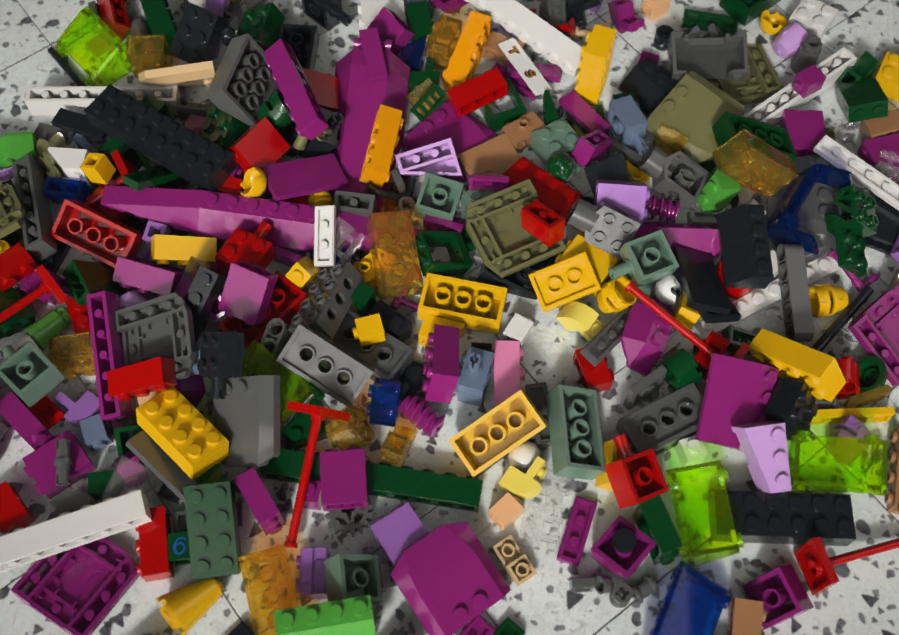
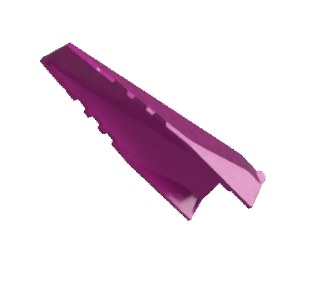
M357 37L354 38L353 50L336 64L335 76L338 77L339 110L337 112L343 115L344 120L340 124V129L337 133L338 145L330 154L334 153L349 182L348 187L336 190L365 193L367 183L360 182L359 178L380 104L403 111L401 118L404 119L402 129L398 130L397 135L400 138L393 152L395 155L400 154L408 109L410 67L392 53V40L380 41L382 49H385L383 56L388 74L387 79L369 82L363 50H360V47H362L361 40ZM394 157L393 164L390 165L389 171L394 170V166H395V163H396V158H395V157ZM389 180L388 182H384L381 188L377 186L373 187L386 191ZM332 190V200H333V202H334V197H335V191H336V190ZM376 197V220H378L384 200L382 197Z

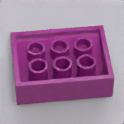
M712 353L695 439L741 451L736 433H733L731 426L768 421L764 412L776 388L779 369L761 363Z

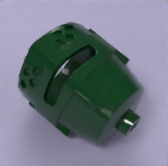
M275 91L268 98L269 101H265L261 105L257 114L258 119L266 117L274 128L279 131L293 120L289 116L290 110L283 102V95L279 91Z

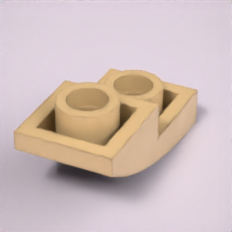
M508 535L491 547L517 586L537 574L529 559L521 552L511 535Z

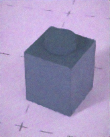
M100 413L79 421L85 444L91 451L102 450L107 445L113 443L107 422L101 420Z

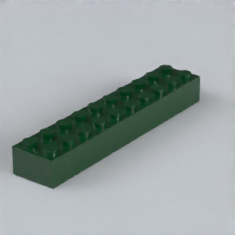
M273 2L247 9L243 13L236 35L249 34L254 40L266 43L267 48L277 42L280 25L284 23L285 16ZM211 102L201 127L200 135L227 150L247 130L248 125L222 111Z

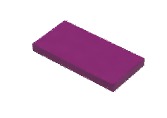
M334 153L261 166L267 178V186L275 201L346 188L349 184Z

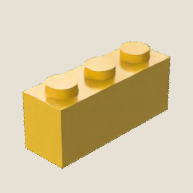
M159 234L151 237V261L157 262V265H169V262H175L177 266H186L191 256L208 265L216 262L217 238Z

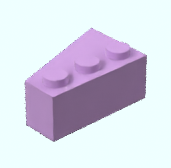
M451 138L395 155L399 172L402 176L425 177L426 173L441 177H463Z
M766 421L731 426L733 433H736L739 440V448L741 452H744L747 459V467L757 490L767 493L791 491L785 423Z

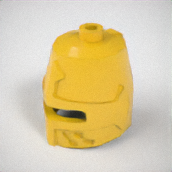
M621 276L615 280L611 279L601 286V290L596 295V302L602 312H620L636 302L637 297L631 292L624 290L631 282L627 276Z
M822 283L809 287L812 317L832 316L848 306V294L841 286Z

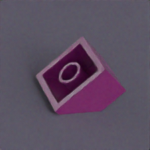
M619 515L593 545L591 556L609 572L628 579L656 546V542ZM626 528L635 534L636 546L630 553H620L614 548L613 535L617 530Z
M791 564L779 566L742 586L749 600L764 602L763 607H766L765 622L762 621L763 629L770 628L814 608Z

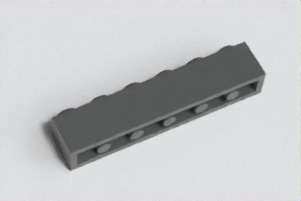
M27 154L14 161L12 165L16 192L25 210L22 223L25 250L42 261L57 253L58 248L56 239L49 236L54 225L44 167L31 155Z

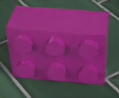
M136 256L117 257L112 281L119 282L120 287L129 289L136 287L141 293L150 294L153 292L158 293L157 297L174 293L184 270L169 265H157V262Z
M434 324L433 331L428 333V346L424 347L423 358L426 359V362L423 364L422 374L426 375V379L423 378L422 391H425L426 401L450 404L459 378V328Z

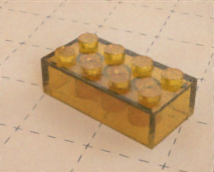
M745 129L712 152L720 172L765 198L774 195L775 192L798 177L790 157Z
M410 210L370 213L366 224L379 298L418 295L423 289L424 284Z
M284 544L238 557L255 635H276L274 611L300 607L288 553Z

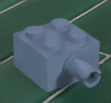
M631 95L610 101L607 123L610 125L609 132L611 136L629 149H636L640 156H643V153L645 155L650 149L644 140L646 138L645 132L648 120L640 111L638 102H635Z
M469 346L468 352L463 353L460 363L462 366L454 391L457 393V401L482 407L493 370L494 352Z

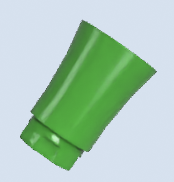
M58 306L35 323L24 328L23 331L27 337L30 336L36 345L44 351L51 341L66 329L67 325L72 321L70 314L63 307Z

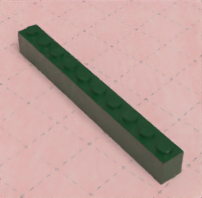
M280 446V455L271 458L266 466H260L259 472L262 478L299 484L306 451L298 448L286 450ZM319 452L314 454L309 480L320 481ZM366 459L368 495L465 511H479L483 480H479L475 476H466L464 478L458 477L451 472L439 474L431 469L420 471L414 470L411 466L402 465L401 467H394L387 462L375 464Z

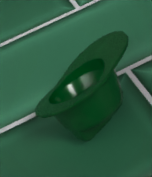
M869 356L857 362L860 371V393L856 395L855 392L851 396L855 397L868 391L881 389L889 375L884 361L877 356Z

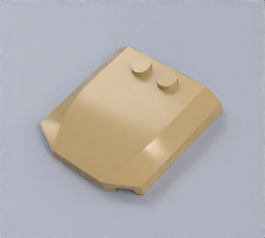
M213 61L146 70L143 73H139L138 78L139 82L150 86H178V88L198 85L210 86L219 66L215 67Z

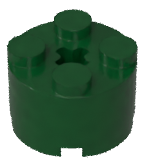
M677 345L655 361L656 369L661 365L667 369L664 381L668 384L667 388L670 393L691 383L695 385L703 378L702 372L698 373L696 370L698 364L685 349L681 348L678 350Z

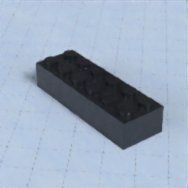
M714 490L709 497L713 542L804 545L810 539L820 537L823 545L848 546L856 540L851 495Z

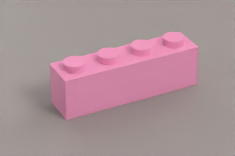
M494 340L493 408L519 390L524 389V387H520V380L524 379V368H520V361H523L524 349L520 348V341Z

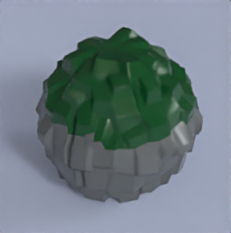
M568 153L555 154L547 160V172L563 183H568L574 177L577 165L574 158H571Z

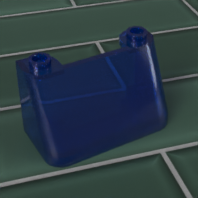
M680 560L673 569L668 590L649 634L713 635L722 609H727L730 603L731 596L728 595L729 590L690 564Z

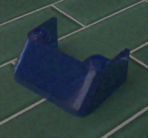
M819 163L796 174L766 223L768 238L782 244H802L804 251L818 255L819 250L814 235L797 230L800 224L797 214L815 183L841 189L852 184L854 185L851 172Z

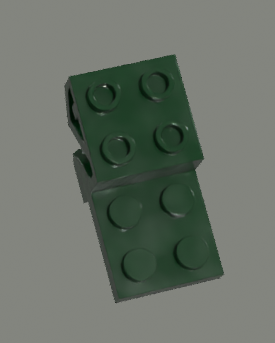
M852 184L841 188L832 202L844 209V212L840 217L834 213L828 214L826 216L827 231L835 235L838 266L854 275L862 277L867 275L866 268L868 267L864 251L866 244L863 238L878 233L877 226L879 221L875 212L877 205L875 198Z

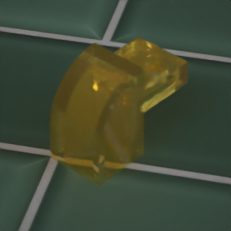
M397 424L393 432H388L382 444L381 459L400 466L404 465L408 458V452L416 438L417 431Z

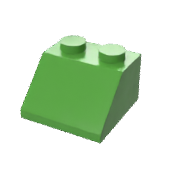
M723 157L711 171L697 199L703 213L723 211L742 189L727 158Z

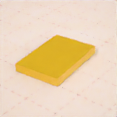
M586 251L528 275L544 313L601 290Z

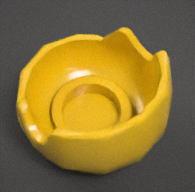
M769 10L761 12L759 27L763 33L777 35L787 26L788 21L784 16L779 15L777 11L774 14H769Z
M252 167L246 171L243 182L240 183V186L244 188V192L241 191L240 194L245 197L256 198L265 192L267 178L261 168Z

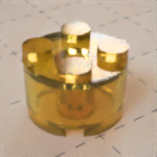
M350 405L340 410L351 413L349 422L326 418V420H329V424L325 425L326 434L334 448L338 447L340 450H347L349 447H360L362 449L370 445L371 440L375 439V433L368 424L367 413L363 407L357 408L354 405Z

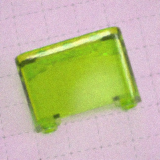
M88 6L80 10L56 40V50L61 56H70L85 71L87 75L85 79L90 86L112 85L136 69L124 42Z
M797 430V435H792L788 454L792 490L873 493V495L886 496L888 440H879V435L866 434L865 439L811 436V431Z
M718 460L665 470L667 481L670 483V494L673 500L679 537L683 544L680 547L685 567L699 566L740 553L739 548L744 547L741 533L736 534L725 484V481H729L727 467L722 468L721 462Z

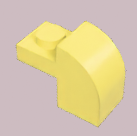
M580 302L565 304L556 316L557 320L568 331H579L588 342L604 328L597 319L599 314L591 307Z
M537 456L526 474L510 465L498 483L501 490L506 493L509 492L512 496L516 495L520 500L536 497L543 490L538 481H542L547 474L546 462Z

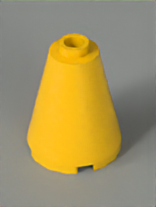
M217 577L203 578L157 597L155 602L156 604L161 602L163 607L159 611L172 631L178 629L180 632L178 635H186L223 595L221 590L224 589V586Z

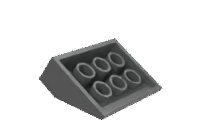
M249 34L231 39L206 96L222 111L252 126L259 120L257 113L261 105L265 101H269L268 98L277 90L278 83L273 79L271 75L273 72L265 62L267 59L264 50Z
M808 155L797 157L783 172L767 169L766 200L768 203V227L779 229L807 226L808 231L826 235L828 232L826 216L834 213L831 163L821 156Z

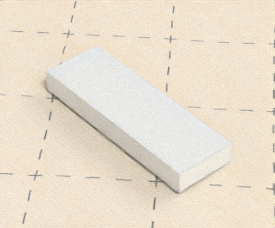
M335 205L315 206V267L336 266Z

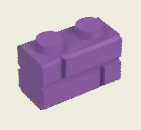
M302 548L301 555H297L296 568L300 569V578H296L295 590L299 592L301 599H327L324 560L330 558L329 548Z

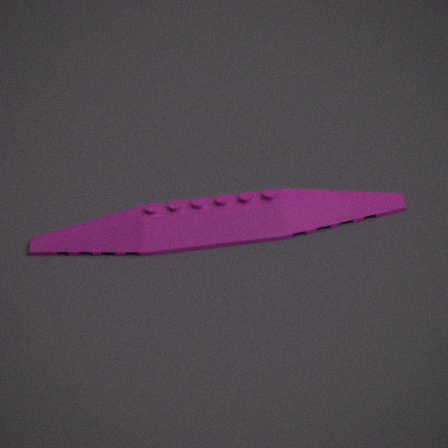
M104 187L100 203L102 206L124 213L129 212L136 217L147 218L157 223L171 226L175 230L193 233L197 237H210L227 241L237 227L254 233L260 223L266 221L272 226V230L265 240L272 242L273 247L278 246L284 249L314 253L315 206L205 190L144 188L141 191L131 189V187ZM336 210V253L354 249L358 251L371 250L380 244L386 249L413 250L411 242L421 230Z

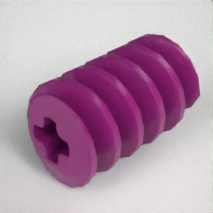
M654 194L651 199L649 198L645 202L647 215L651 213V219L658 215L659 221L666 217V223H669L672 219H674L675 223L680 207L679 200L673 205L672 198H669L665 203L664 196L657 200V195Z
M416 394L414 397L408 396L400 404L398 413H404V418L410 419L412 424H417L416 427L420 430L423 429L425 435L430 434V439L434 438L443 427L446 416L442 415L438 418L439 410H435L432 413V404L424 407L426 400L423 399L418 402L419 394Z

